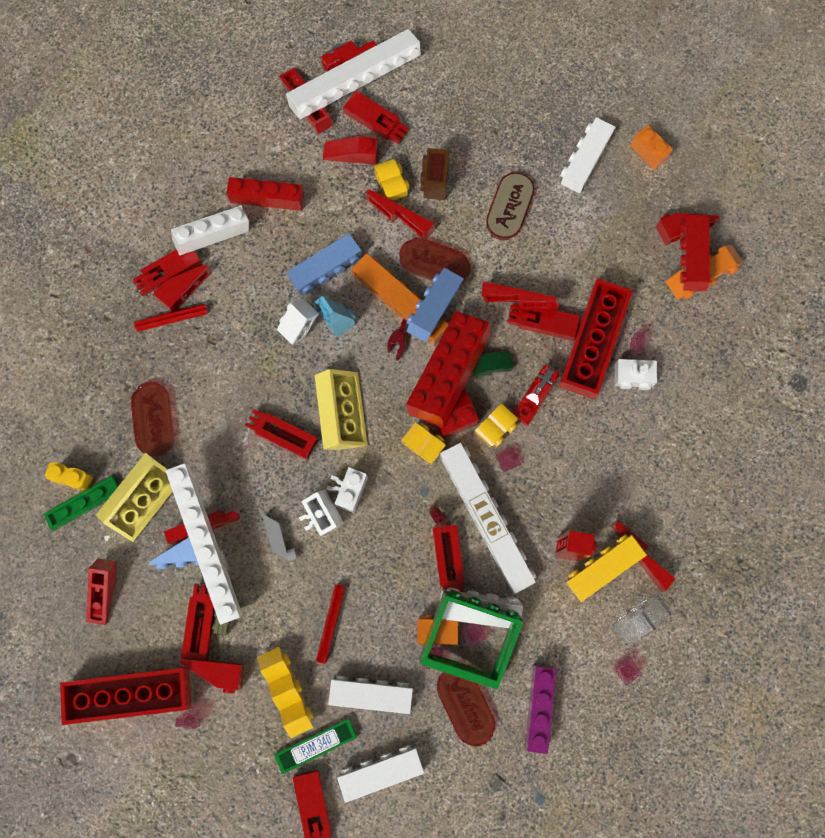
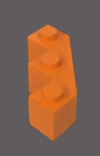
M732 245L723 246L715 254L710 255V284L708 287L717 283V278L721 275H732L740 270L739 266L744 262ZM681 269L665 282L677 300L683 298L687 300L694 296L695 292L683 291V283H680V273L683 272V269Z

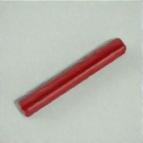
M201 304L137 320L134 322V328L139 332L207 315V306Z
M336 584L334 586L316 657V662L321 664L327 663L345 592V586Z

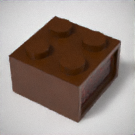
M427 148V155H423V168L420 179V191H423V198L445 200L450 150Z

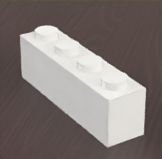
M597 117L593 124H588L585 133H587L585 138L581 137L577 144L578 151H573L568 161L570 162L569 167L565 166L560 175L563 177L561 185L579 194L581 193L612 137L615 126Z
M238 206L171 229L172 241L180 256L249 232V220L242 206Z
M447 588L446 590L449 592L450 590H455L459 592V590L455 588ZM476 591L460 592L461 596L467 598L470 596L476 597L481 600V603L487 605L488 603H494L500 606L502 610L512 609L517 611L522 617L523 605L516 597L507 596L506 598H499L498 595L491 593L485 596L479 595ZM448 601L442 619L503 628H509L511 624L510 621Z
M337 676L336 679L331 680L328 705L410 714L413 687H409V683L397 682V686L389 685V681L377 680V683H368L369 679L357 678L356 681H349L347 676Z
M411 745L400 748V752L392 755L389 752L381 755L378 761L372 762V759L360 763L361 767L353 769L351 766L341 770V774L338 775L337 779L345 803L424 774L416 746L411 748Z

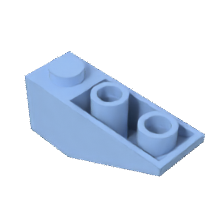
M189 538L149 562L150 565L156 566V569H168V565L176 564V568L188 567V563H196V566H199Z

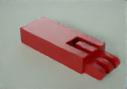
M355 91L343 106V111L346 115L384 139H390L396 144H399L401 142L399 138L403 139L404 133L409 131L405 125L400 123L398 116L358 91ZM379 119H381V120H382V124H383V125H384V124L387 125V127L385 128L384 126L380 125V124L377 123L376 121L379 120Z
M176 249L141 269L142 274L132 281L136 285L137 290H141L139 292L140 295L145 296L152 291L155 292L156 287L159 284H163L165 280L203 264L195 251L179 256ZM163 271L165 275L160 277L159 273Z
M511 304L510 309L517 312L509 311L508 316L515 319L508 318V324L519 326V329L574 341L580 318L579 315L553 309H521L519 305ZM535 317L540 318L539 324L527 321V318L535 321Z
M253 409L252 413L258 416V418L250 416L248 420L254 422V425L246 422L245 427L255 431L256 436L306 461L308 460L318 441L317 437L267 412L263 414ZM269 423L281 428L277 436L272 434L275 428L269 426Z
M218 510L207 515L212 530L240 519V514L235 511L225 513ZM184 524L164 531L167 543L171 545L179 544L189 538Z
M457 525L445 526L443 530L440 527H434L432 531L440 587H443V590L455 588L459 592H464L463 585L465 580ZM455 566L456 579L453 577V571H449V580H447L446 567Z
M195 583L193 595L189 598L181 658L207 661L209 659L215 609L210 595L207 593L206 584H202L201 592H199L200 585ZM197 604L201 605L199 613H204V619L196 618Z
M319 769L294 775L292 779L304 838H330L332 830ZM320 816L323 830H319L318 821L313 822L312 825L311 818Z

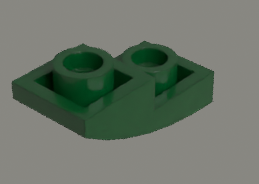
M510 352L482 354L473 370V375L485 376L491 375L493 372L511 371L514 367Z

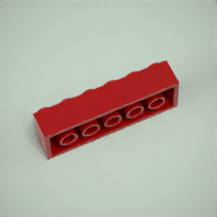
M598 278L596 279L558 386L559 388L593 400L597 397L633 290Z
M458 311L454 312L406 403L409 415L437 426L445 427L492 335L490 322Z
M183 667L61 682V724L69 725L191 709L189 669Z

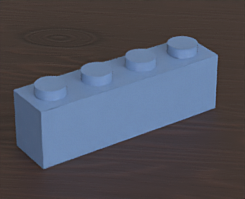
M348 233L286 273L299 295H307L314 290V287L327 283L330 277L335 274H341L349 265H355L362 258V252Z
M446 268L440 274L436 273L432 281L434 285L432 287L428 286L424 293V301L420 299L415 308L417 312L415 314L411 313L407 320L409 326L406 332L427 343L458 292L464 278Z

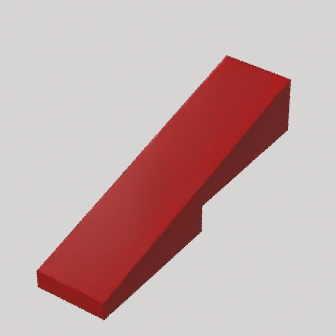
M295 68L279 76L288 92L306 83ZM324 108L306 116L317 134L333 126L331 117Z
M370 189L366 191L367 200L389 220L394 222L399 218L424 241L435 231V223Z
M483 281L482 297L485 302H518L521 309H559V302L555 296Z
M619 521L612 524L611 527L619 538L624 534L627 536L632 534L644 551L648 549L649 546ZM648 555L638 561L661 592L667 591L676 580Z

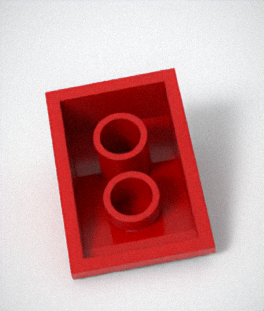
M465 389L462 391L445 427L437 426L443 439L477 426L479 423L478 416Z

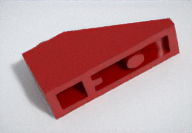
M358 136L327 141L324 144L323 160L376 165L378 139Z
M666 214L659 219L660 221L656 229L666 246L683 238V234H680V223L684 222L685 215L706 214ZM709 215V228L715 226L720 219L718 215Z
M204 264L165 280L163 284H159L156 287L153 295L171 312L177 311L211 272Z
M97 558L88 568L86 622L101 625L107 624L116 582L117 561Z
M180 659L182 665L216 688L223 689V693L234 694L235 690L241 689L244 664Z

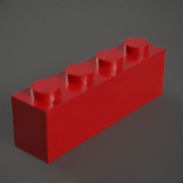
M229 177L226 195L232 204L302 211L304 191L301 184Z
M685 215L684 222L680 223V234H683V238L680 239V250H683V255L680 256V266L683 267V272L680 273V283H683V291H707L710 284L709 215Z
M569 530L558 537L555 557L580 561L592 556V553H595L597 548V541L594 540L595 535Z

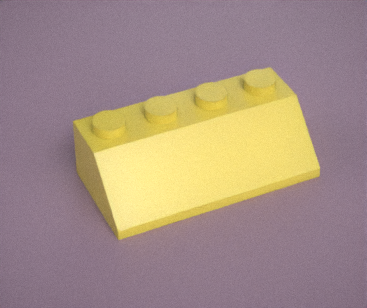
M328 369L316 374L315 383L323 449L343 450L368 446L358 372Z
M145 453L96 516L102 523L134 542L173 492L165 471L168 469Z

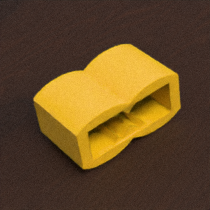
M395 159L374 166V172L384 197L395 201L407 196L409 184L401 176L403 171L400 163H396Z
M501 403L474 433L490 448L494 445L498 447L504 441L502 436L507 431L511 433L518 426L516 424L518 418Z
M415 422L401 442L427 463L433 465L440 456V453L446 448L445 440L437 434L435 436L428 432L430 429L423 423L417 424Z
M57 462L49 463L45 473V477L48 480L80 491L89 489L94 478L87 472L77 468H70Z

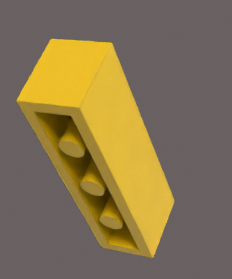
M624 534L616 540L618 543L616 546L611 548L609 545L600 552L602 556L598 559L591 558L584 564L585 568L580 572L576 569L568 575L570 579L566 583L580 602L587 599L647 555L632 534L629 536Z

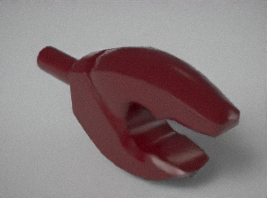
M402 319L399 331L395 330L387 341L388 353L391 352L393 345L397 344L399 346L395 358L396 361L402 357L407 345L406 333L403 332L407 321Z
M434 503L431 505L429 513L433 521L443 530L448 522V518Z

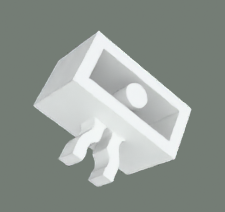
M303 298L296 302L292 301L287 306L286 314L281 317L277 331L293 345L305 338L319 313Z
M618 359L615 363V386H620L621 389L639 387L640 390H649L657 383V361Z
M348 467L343 481L331 475L330 479L341 485V488L327 486L326 489L331 492H339L335 501L336 507L355 513L368 476L363 472Z
M326 489L318 491L301 501L308 514L299 517L300 521L310 518L312 520L308 526L304 527L306 531L315 526L320 536L344 524Z

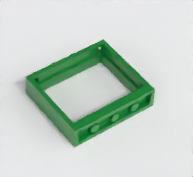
M444 590L419 656L420 665L498 690L523 624L521 616L512 609L505 611L494 603H488L487 605L481 603V600L476 597L470 596L467 598L461 596L462 594L458 591L450 590L449 592ZM448 601L511 622L492 673L430 653Z

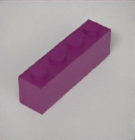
M533 665L525 738V750L527 752L548 754L556 677L555 668Z

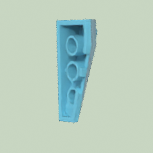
M324 296L315 301L316 308L336 337L355 326L354 319L356 317L350 308L346 309L344 304Z

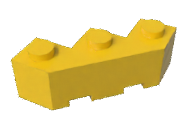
M277 647L258 656L260 671L269 685L271 698L280 711L283 727L290 738L312 729L311 719L314 716L311 708L306 706L302 697V687L299 680H295L289 666L291 661L288 654H283L280 647Z

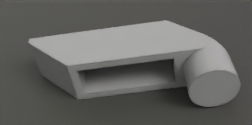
M263 515L272 552L289 561L297 559L295 548L287 549L281 524Z

